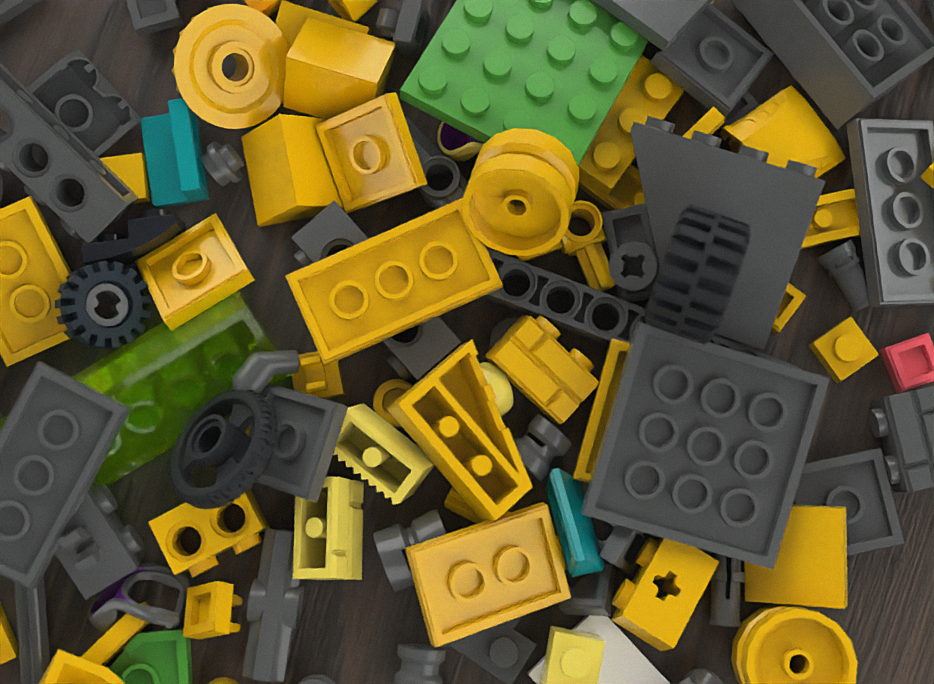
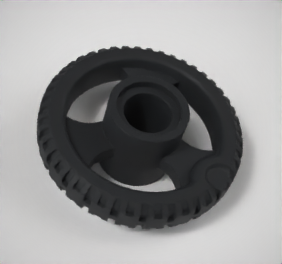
M231 389L215 395L197 409L182 428L170 456L169 479L176 495L196 508L214 509L232 503L241 494H245L252 487L253 483H256L263 470L266 469L274 452L273 449L276 446L278 421L272 405L264 397L252 390L237 391ZM232 413L231 417L227 421L224 417ZM255 422L253 437H250L245 432ZM202 464L217 474L216 483L206 488H196L192 472Z

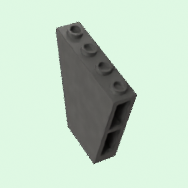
M647 116L645 125L633 122L630 132L659 267H661L678 218L689 204L749 224V244L731 296L715 334L764 350L825 181L814 177L817 170L816 167L788 159L786 168L766 163L769 156L767 152L744 145L740 146L738 154L719 148L722 138L694 130L691 139L673 134L675 124L651 116Z

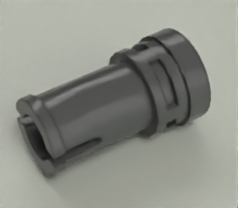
M850 239L818 256L817 259L820 265H823L824 269L828 270V276H833L851 307V312L854 313L869 306L866 275L858 263L861 259L859 256H856L855 246Z

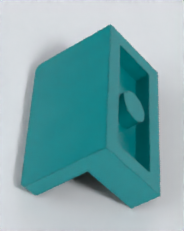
M183 98L167 100L168 114L145 117L140 121L152 203L156 208L210 200L205 166L201 160L203 153L197 114L188 108Z

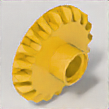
M223 4L208 7L202 13L192 17L191 22L186 28L179 32V41L172 50L174 66L171 70L176 79V90L181 94L188 108L197 114L200 119L215 126L228 129L251 127L269 118L284 101L286 55L290 49L282 31L262 12L240 4ZM231 54L237 62V69L235 74L227 79L222 71V63L225 57Z

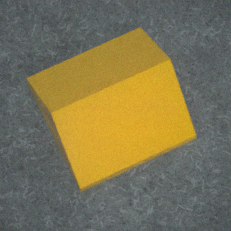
M308 17L286 55L283 107L318 118L331 119L382 96L396 50L395 43Z
M279 114L241 137L259 227L317 216L334 200L345 210L315 125L328 119Z

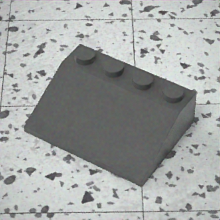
M732 0L735 8L745 16L759 33L763 42L772 49L790 71L793 79L800 83L818 105L821 113L831 121L837 130L934 58L933 34L904 0Z

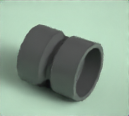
M437 508L413 517L410 527L405 528L398 523L373 533L384 570L395 592L415 585L405 548L447 534Z

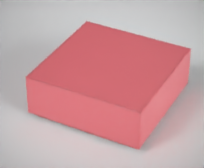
M929 333L880 349L896 394L934 381V345Z

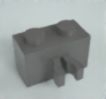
M93 480L64 537L60 538V544L55 552V555L85 600L136 570L144 557L141 552L144 549L141 537L132 525H123L114 511L118 508L113 494L106 485L100 484L98 486L95 480Z

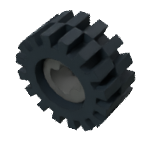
M99 261L81 267L66 277L68 279L67 282L61 284L57 291L61 293V297L55 300V308H60L61 316L56 318L59 325L65 324L67 327L64 333L69 339L76 338L78 339L76 344L80 346H90L92 349L102 350L129 344L135 340V335L143 333L146 329V326L142 325L143 321L150 320L152 311H146V304L152 303L151 295L144 296L142 289L148 286L144 279L137 281L134 278L138 274L132 268L125 270L122 268L123 264L116 261L112 263ZM104 292L114 299V304L110 307L113 315L109 319L99 317L94 311V308L99 304L95 297L98 293Z

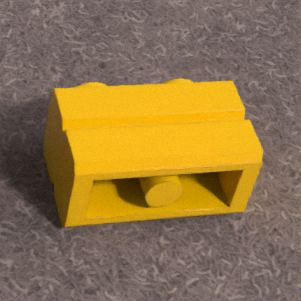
M522 315L485 354L484 358L500 368L508 380L552 422L561 425L598 386L599 381L590 373L594 365L577 349L573 348L568 352L557 342L556 339L561 334L546 318L539 315L534 319L532 316Z

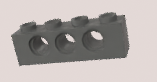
M0 63V108L6 111L11 119V128L8 133L0 128V168L8 172L12 171L26 184L24 186L26 193L32 196L38 204L42 206L48 205L61 218L60 223L71 236L78 240L84 239L87 243H92L98 236L103 235L138 200V197ZM35 143L42 146L47 152L48 163L46 167L38 165L33 159L32 148ZM70 178L77 180L83 186L85 192L83 201H78L69 194L67 184Z
M334 200L291 237L299 249L293 256L304 268L369 238ZM438 316L417 325L418 334L411 342L399 343L392 337L381 341L392 353V356L386 361L404 381L412 376L418 382L457 347L461 346V341Z

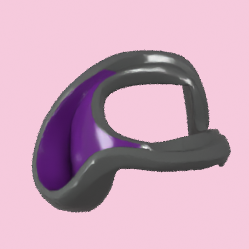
M156 563L140 564L136 570L109 585L98 595L88 611L89 621L98 630L107 632L126 612L135 618L153 624L165 625V628L177 629L185 613L187 588L191 587L190 581L183 573L174 575L168 566ZM138 580H154L180 590L175 612L158 607L144 606L133 601L130 598L133 583Z

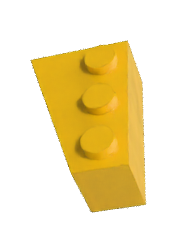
M470 340L457 347L389 406L387 410L481 520L496 521L533 486L510 430L505 428L494 401L496 396L492 386L487 384L476 357L478 352L474 342Z

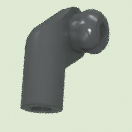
M282 350L252 353L235 373L232 380L233 389L237 391L249 389L260 394L274 375L297 374L299 371L297 351Z

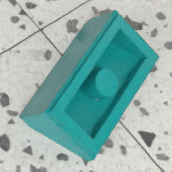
M552 469L545 491L568 573L575 577L602 571L605 568L603 558L599 556L601 550L591 517L580 512L585 498L579 480L573 479L572 475L562 469Z

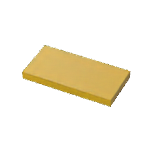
M462 198L285 275L325 366L503 287V283L485 244L471 233L463 219Z

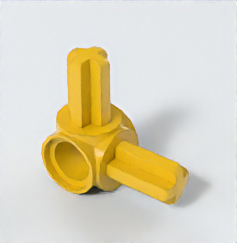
M582 200L575 201L572 205L571 218L580 217L585 219L591 227V233L586 236H577L567 228L562 240L548 251L530 256L516 255V257L522 262H527L561 249L563 254H568V256L576 255L588 287L604 292L615 286L616 283L610 276L609 262L602 247V244L607 241L602 229V215L592 203Z

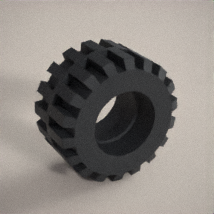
M689 204L681 212L666 250L645 311L646 324L704 345L711 340L726 309L749 244V224Z

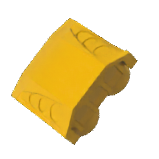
M792 85L729 126L726 125L719 133L724 141L730 137L728 144L731 152L738 154L740 146L744 145L769 153L766 163L786 168L788 159L816 167L815 178L821 177L846 159L831 132L806 99Z

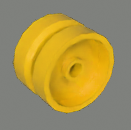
M513 128L496 133L481 147L461 200L463 219L471 233L487 247L507 255L530 256L548 251L559 243L569 226L572 205L579 187V167L571 151L556 137L536 129Z
M773 604L759 608L742 622L732 644L731 663L739 684H856L858 662L850 638L837 622L814 610L788 604ZM790 659H791V664H792V666H793L792 668L789 667Z

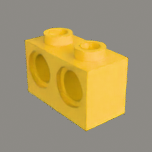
M251 488L232 503H228L220 508L199 509L185 502L148 522L173 574L177 575L189 571L192 578L219 565L215 556L233 548L237 555L261 543L262 539L259 533L270 527ZM232 504L239 505L245 513V523L236 532L228 529L223 520L225 510ZM188 527L195 528L201 536V546L195 554L186 552L181 545V535Z

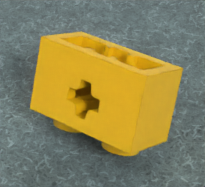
M659 536L655 540L648 537L635 558V562L640 567L633 580L625 579L613 597L611 604L616 606L617 609L611 621L656 649L664 651L675 647L719 561L694 546ZM659 579L665 581L662 589L668 594L661 598L656 597L658 587L652 583Z

